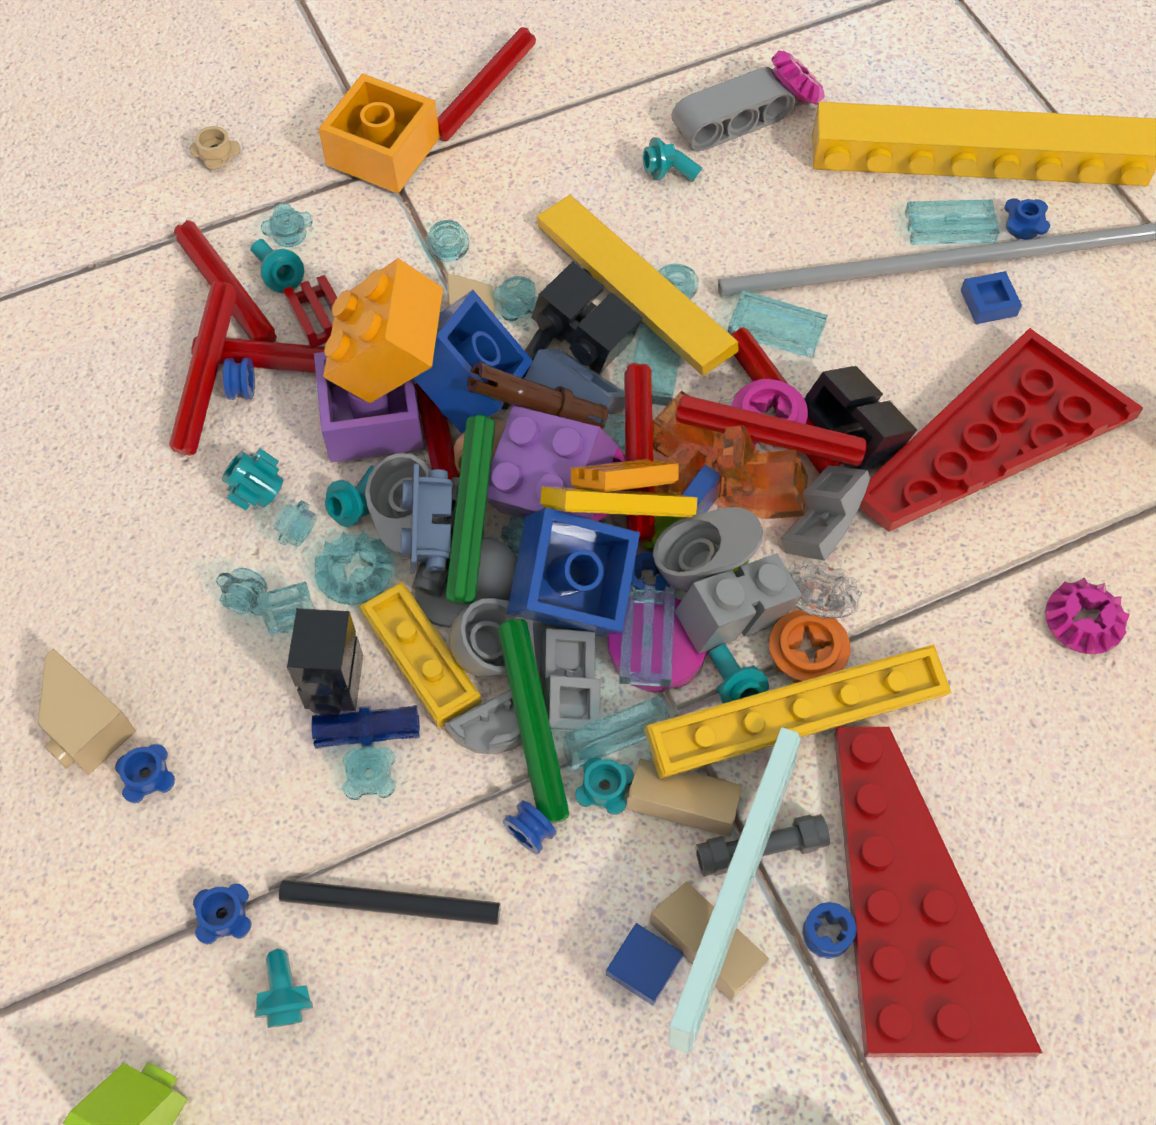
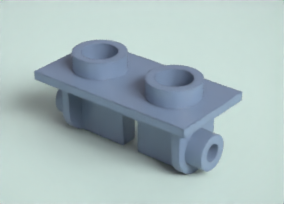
M414 464L412 480H403L402 510H411V528H401L400 558L410 559V574H415L417 562H425L426 570L429 571L446 570V562L450 561L451 524H432V517H451L453 481L448 479L447 471L440 469L428 471V477H419V464Z

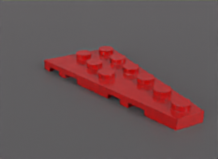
M1029 328L870 478L859 509L890 532L1137 419L1143 407Z
M837 727L834 733L850 912L854 917L857 927L853 944L864 1057H1036L1043 1052L890 727Z

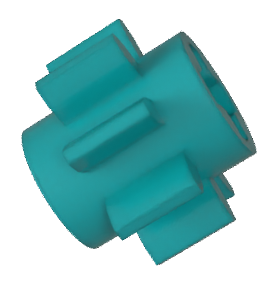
M261 448L257 450L255 455L252 453L248 455L243 451L239 452L229 463L222 476V481L229 485L226 489L229 491L226 498L244 510H247L250 505L256 506L258 504L261 507L269 505L283 484V477L277 474L279 468L276 466L279 461Z

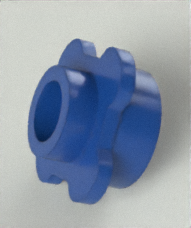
M1012 198L1006 202L1004 209L1009 213L1006 228L1012 236L1026 240L1033 239L1038 234L1043 235L1049 231L1050 223L1046 220L1045 216L1048 205L1044 201L1039 199L1020 201Z
M152 744L149 747H138L117 760L115 770L125 784L122 795L126 801L139 803L145 795L156 791L166 793L174 786L175 776L172 772L168 771L165 762L168 752L162 745ZM143 770H150V774L147 777H141Z
M232 884L229 888L215 887L209 890L204 889L194 897L193 906L196 909V918L199 922L195 935L201 943L210 945L217 938L231 935L240 939L249 933L252 924L250 919L246 917L245 903L249 898V893L243 885ZM221 909H226V917L218 918L217 913Z

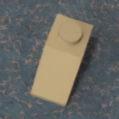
M54 648L45 655L38 725L51 740L44 747L66 769L75 762L89 776L130 738L136 730L124 713Z

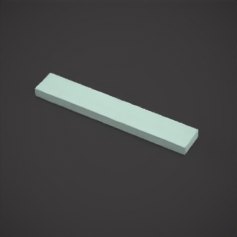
M781 727L669 1026L668 1046L687 1054L689 1050H693L797 762L801 737H799L798 732Z

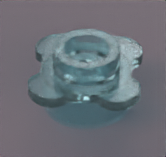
M281 203L275 206L272 217L262 222L261 230L265 236H272L278 245L293 247L302 243L306 238V228L310 227L313 223L312 215L306 211H296L288 203Z
M513 276L494 289L493 298L500 302L502 306L501 316L503 319L516 321L519 317L533 313L537 296L535 283L532 280L523 276Z
M236 568L230 574L224 572L218 575L216 583L221 587L222 591L219 601L224 607L240 614L248 612L257 616L265 614L268 606L262 599L268 587L260 574L247 568Z
M363 747L349 750L343 757V764L347 775V781L342 787L345 796L351 800H358L363 795L376 794L380 798H387L392 795L396 788L395 781L391 778V766L395 763L393 751L387 747H380L379 749ZM371 769L374 771L372 777H365V771Z

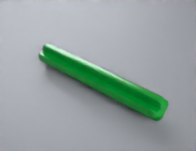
M482 414L468 417L465 427L446 587L447 601L458 605L474 603L477 594L495 432L494 420Z
M511 619L501 623L498 628L535 805L551 824H555L569 818V808L528 624L525 619Z

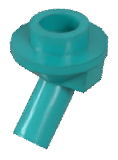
M653 137L650 140L649 146L643 150L645 171L651 173L656 181L662 180L671 167H674L692 182L702 170L700 165L681 151L675 149L674 144H665L658 137Z
M259 239L252 244L250 251L262 263L260 275L267 287L279 293H284L283 289L292 286L293 290L298 287L304 276V264L297 254L287 249L273 250L263 239Z
M370 466L356 487L342 479L334 481L328 486L325 507L330 517L339 525L344 527L356 525L361 517L369 514L365 490L368 477L374 466Z
M725 643L708 653L724 679V682L716 687L722 704L769 690L768 678L754 665L740 668Z
M282 949L272 950L266 956L270 991L257 993L254 1017H267L268 1028L303 1022L302 1011L313 1008L307 985L293 987L288 953Z

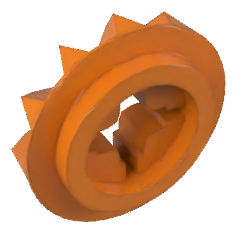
M799 609L784 615L776 622L770 634L768 654L772 656L777 672H784L791 677L795 684L843 670L850 657V640L844 627L834 617L819 610ZM805 632L807 639H810L813 647H821V649L817 650L813 663L810 662V659H807L804 651H796L801 646Z

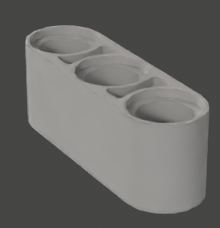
M763 67L682 98L674 107L671 117L691 147L696 151H703L779 122L793 109L795 97L776 77L772 68Z

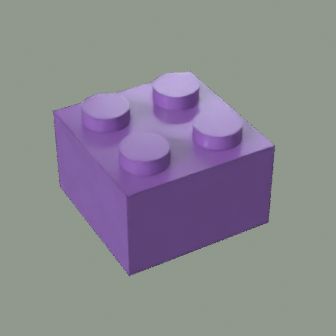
M324 352L314 353L321 431L330 463L424 450L415 382L412 379L377 400L368 403L324 378L323 374L327 356Z
M513 405L491 463L487 502L501 513L525 519V516L545 508L540 504L541 486L574 488L571 485V467L612 463L618 446L601 427ZM564 512L591 520L594 513Z

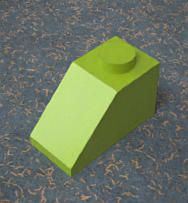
M148 1061L141 1072L123 1063L68 1113L63 1124L173 1125L188 1099L172 1090L178 1078Z

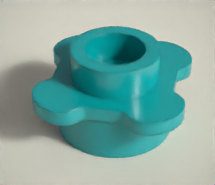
M599 757L589 758L583 765L585 772L583 784L575 792L577 802L583 807L596 805L606 808L607 812L611 815L622 813L627 806L624 796L627 786L632 784L634 778L633 770L628 765H620L613 760L601 759ZM608 782L610 787L607 790H603L600 788V784Z

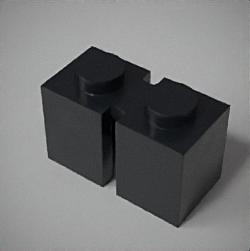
M573 261L539 293L531 318L537 322L539 328L548 336L555 337L561 343L565 340L570 343L569 349L580 363L589 365L601 374L633 341L643 317L612 292L596 306L592 301L603 291L604 286Z
M857 366L823 371L804 398L808 409V417L817 427L836 432L855 429L861 425L864 429L845 433L866 440V452L860 465L853 466L856 469L868 470L885 465L907 444L917 429L890 400L879 402L883 393Z
M296 608L287 669L295 687H298L297 692L304 708L310 709L319 715L334 716L340 714L341 711H356L363 652L358 636H355L356 630L350 611Z

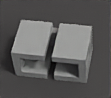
M778 553L740 566L735 574L731 569L693 583L674 612L697 653L700 654L724 643L736 640L741 633L745 637L775 625L781 617L789 613L803 595Z

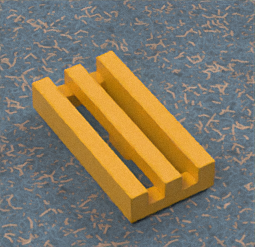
M643 459L571 467V485L574 488L601 492L672 484L675 481H679V463L651 462V460Z

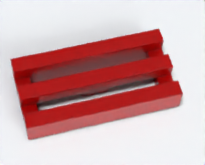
M325 275L316 277L319 284L317 286L311 287L309 281L300 283L302 291L295 293L292 286L283 289L287 303L311 348L327 343L333 326L318 298L324 297L332 312L337 296ZM309 303L324 332L315 333L301 304Z

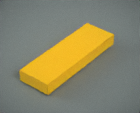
M541 486L540 504L545 508L564 512L692 517L696 515L698 498L673 493L621 490L601 492L580 488Z
M403 581L359 606L362 615L438 729L450 720L482 703L480 693L465 671L456 663L451 651Z

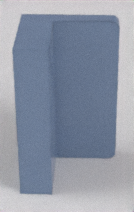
M561 349L538 350L524 378L552 389H556L558 386L567 388L573 392L575 397L605 405L608 408V413L622 412L625 408V392ZM592 415L588 417L599 423H602L604 420Z

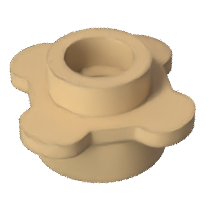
M209 126L196 134L195 142L191 144L189 150L193 157H200L205 161L207 168L217 169L226 163L230 156L239 154L240 145L237 141H230L225 129L218 126Z

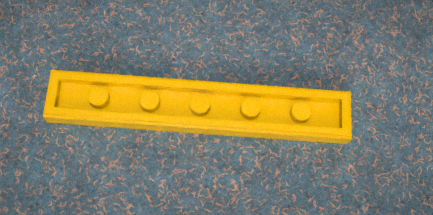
M569 194L536 216L538 227L586 269L609 292H612L643 317L642 322L702 376H705L738 352V341L572 195Z
M932 644L647 725L644 731L659 779H663L775 745L781 727L798 732L799 737L803 738L940 698L952 692L935 645Z

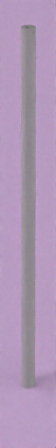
M1156 223L718 279V291L720 297L1154 241L1156 240Z

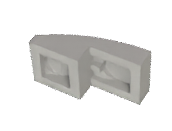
M828 465L802 493L807 510L780 538L786 554L823 561L827 559L843 538L860 507L870 480L868 470Z
M547 628L541 632L542 691L551 729L600 731L601 679L595 678L596 632Z

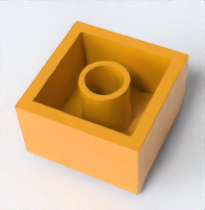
M363 73L318 128L326 166L399 194L440 138L435 100Z
M397 258L381 270H374L366 280L350 291H343L337 297L332 307L334 321L331 336L324 350L327 358L323 377L366 402L371 403L430 369L433 363L443 287Z

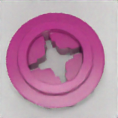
M778 50L771 58L775 66L773 68L774 74L799 100L806 104L811 102L818 105V102L825 98L823 86L817 81V78L799 59L794 58L791 53Z
M762 379L753 381L738 391L732 403L733 407L758 413H765L775 403L776 417L806 424L808 409L803 396L794 387L779 380ZM753 441L754 446L759 443V442Z
M1085 577L1074 583L1065 581L1052 593L1045 610L1048 627L1055 638L1069 649L1084 654H1101L1116 647L1127 633L1126 624L1130 614L1124 612L1121 606L1122 596L1114 597L1106 590L1105 583L1094 585L1088 583ZM1082 607L1085 610L1094 608L1101 611L1094 621L1090 618L1073 621Z

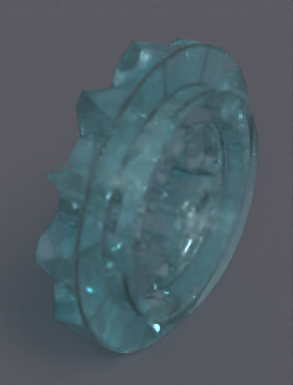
M364 531L360 535L350 536L342 532L341 537L332 543L325 541L324 550L319 556L315 557L314 576L317 585L328 598L342 604L355 605L367 602L386 589L393 575L391 553H389L381 539L371 538ZM359 554L364 568H356L354 573L350 574L349 580H347V573L342 563H351L353 557Z

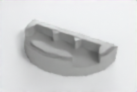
M511 689L445 723L446 731L457 744L475 753L500 754L516 749L522 744Z

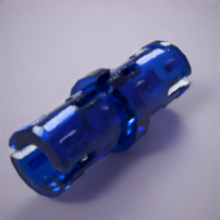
M412 705L371 710V706L359 707L358 712L312 715V738L316 739L313 743L314 747L318 749L334 745L361 744L362 748L374 747V742L420 738L419 715H417L418 706Z

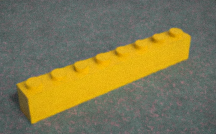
M818 102L813 127V169L1148 186L1156 171V118Z

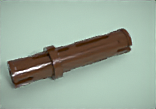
M480 361L473 365L470 372L488 379V381L483 382L469 376L467 379V390L469 392L478 393L514 406L598 426L602 430L605 427L604 424L588 417L592 415L604 420L608 419V408L603 404H596L575 397L573 392L567 388L558 386L556 389H552L488 366Z

